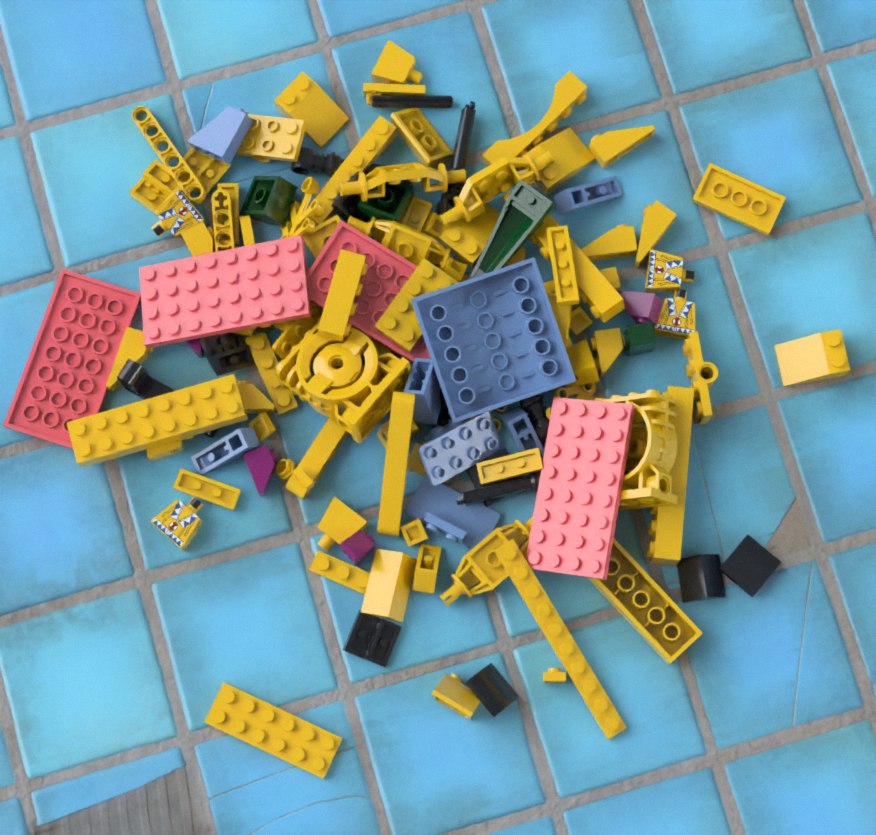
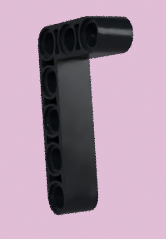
M131 359L126 361L117 376V379L125 389L144 400L175 391L150 377L144 367ZM218 429L204 432L203 434L213 438Z

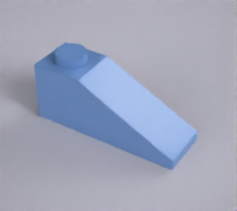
M613 176L565 189L553 197L559 214L564 215L620 197L622 192L617 177Z
M518 406L500 416L518 451L523 452L539 447L543 460L544 449L526 412Z
M253 427L238 428L193 455L191 459L198 474L203 476L242 458L244 453L261 447V444Z

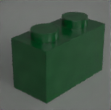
M652 321L626 326L625 332L622 333V351H626L627 356L653 351L656 338Z

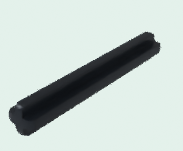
M373 95L371 105L373 108H451L453 98L446 95Z

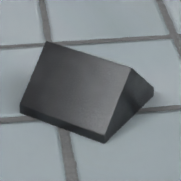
M699 554L680 559L677 563L682 603L726 597L723 575L718 570L721 567L719 554Z

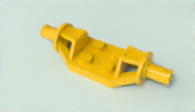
M546 151L534 160H531L527 155L522 156V158L503 157L467 179L459 197L453 198L455 207L439 215L445 227H448V225L460 218L470 223L472 218L485 212L484 203H488L495 196L508 191L512 186L517 185L520 180H523L528 185L534 181L538 182L540 180L539 171L553 164V157ZM526 167L527 169L516 171L515 168Z
M419 162L380 166L373 169L366 176L364 172H360L358 181L339 183V190L341 196L359 194L361 200L366 202L368 198L385 197V182H388V184H400L401 180L409 179V182L421 181L422 189L426 192L441 190L444 193L447 192L449 183L466 182L465 169L447 171L443 163L438 165V170ZM430 178L438 180L439 184H430ZM374 187H377L378 189L375 191H368Z
M351 215L348 219L347 224L363 234L370 235L380 241L383 246L416 266L425 258L431 263L440 265L438 268L444 271V266L450 257L451 249H446L435 238L398 222L378 220L374 216L371 222L368 221V223ZM457 261L461 266H463L466 269L468 264H464L462 262Z
M533 516L524 524L516 519L513 524L494 529L465 554L455 574L450 575L454 584L439 596L441 600L444 601L450 596L444 602L449 607L462 594L471 599L474 594L493 590L509 575L495 554L494 549L511 539H514L519 547L527 539L520 548L521 553L526 559ZM478 582L480 583V584L476 585L475 587L471 588L470 590H468L470 587H472L473 585L477 584Z

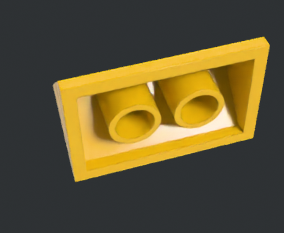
M408 108L390 115L391 123L397 127V134L421 164L435 169L440 163H443L453 155V151L419 108Z
M375 549L361 613L403 623L417 559L402 552Z

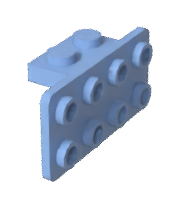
M485 412L471 419H464L453 423L452 419H450L448 424L431 429V433L424 436L426 443L418 447V453L430 483L436 486L479 463L484 458L500 451L502 443L491 414Z
M428 477L423 478L406 511L407 515L414 519L420 517L422 522L427 525L426 528L435 533L439 531L445 534V538L454 543L459 541L471 548H474L489 535L500 519L498 512L480 503L465 506V503L457 505V497L462 494L441 483L436 486L432 485Z

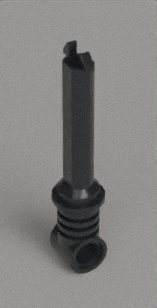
M470 101V105L466 104L461 111L451 166L447 171L465 168L476 113L474 109L475 102ZM466 182L448 184L447 192L442 193L441 199L436 205L438 215H442L450 210L447 203L452 208L455 207L453 198L459 197Z
M301 147L298 161L291 164V171L301 175L311 174L312 170L316 174L317 171H320L319 174L325 172V175L331 178L345 159L335 155V152L327 154V156H324L325 153H322L321 156L318 152L314 155L313 150ZM372 163V164L365 170L364 174H365V176H366L369 172H371V171H372L373 169H375L376 167L388 166V165H381V164H374V163ZM407 179V180H401L402 182L407 183V184H412V183H413V182H409V179Z
M537 394L520 400L519 404L521 405L520 408L528 413L527 416L531 418L530 422L534 423L532 426L541 444H543L547 439L550 419L546 416V406L542 407L544 397Z
M541 471L530 473L526 477L463 492V495L457 497V505L465 503V506L529 490L536 493L538 491Z

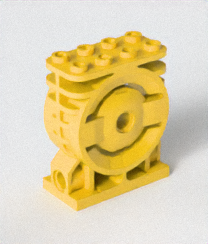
M320 316L317 324L312 329H309L300 343L292 347L290 354L278 363L276 375L283 388H289L293 395H299V398L304 402L308 401L318 413L326 417L335 418L338 425L350 433L356 442L361 444L391 409L393 391L404 392L411 371L410 362L404 357L399 359L392 353L379 354L370 338L352 326L349 336H344L343 342L318 336ZM363 354H364V357H365V368H364V371H363V363H362V359H361V356H362ZM314 361L313 369H314L315 375L312 377V376H311V371H312V369H311V363Z
M646 390V393L643 394L632 392L624 397L613 395L611 399L594 398L593 401L626 403L636 406L625 470L630 473H624L618 511L677 505L678 496L671 494L672 476L669 474L677 454L675 425L669 421L676 418V413L670 411L669 408L676 406V400L672 399L671 395L659 394L658 390Z

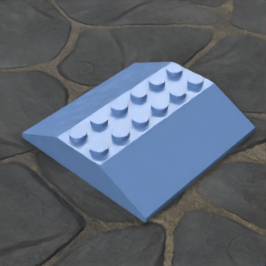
M535 257L411 299L453 423L576 381Z

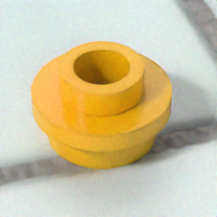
M291 459L280 460L276 466V473L279 478L283 480L289 479L293 474L292 471L295 469V462Z

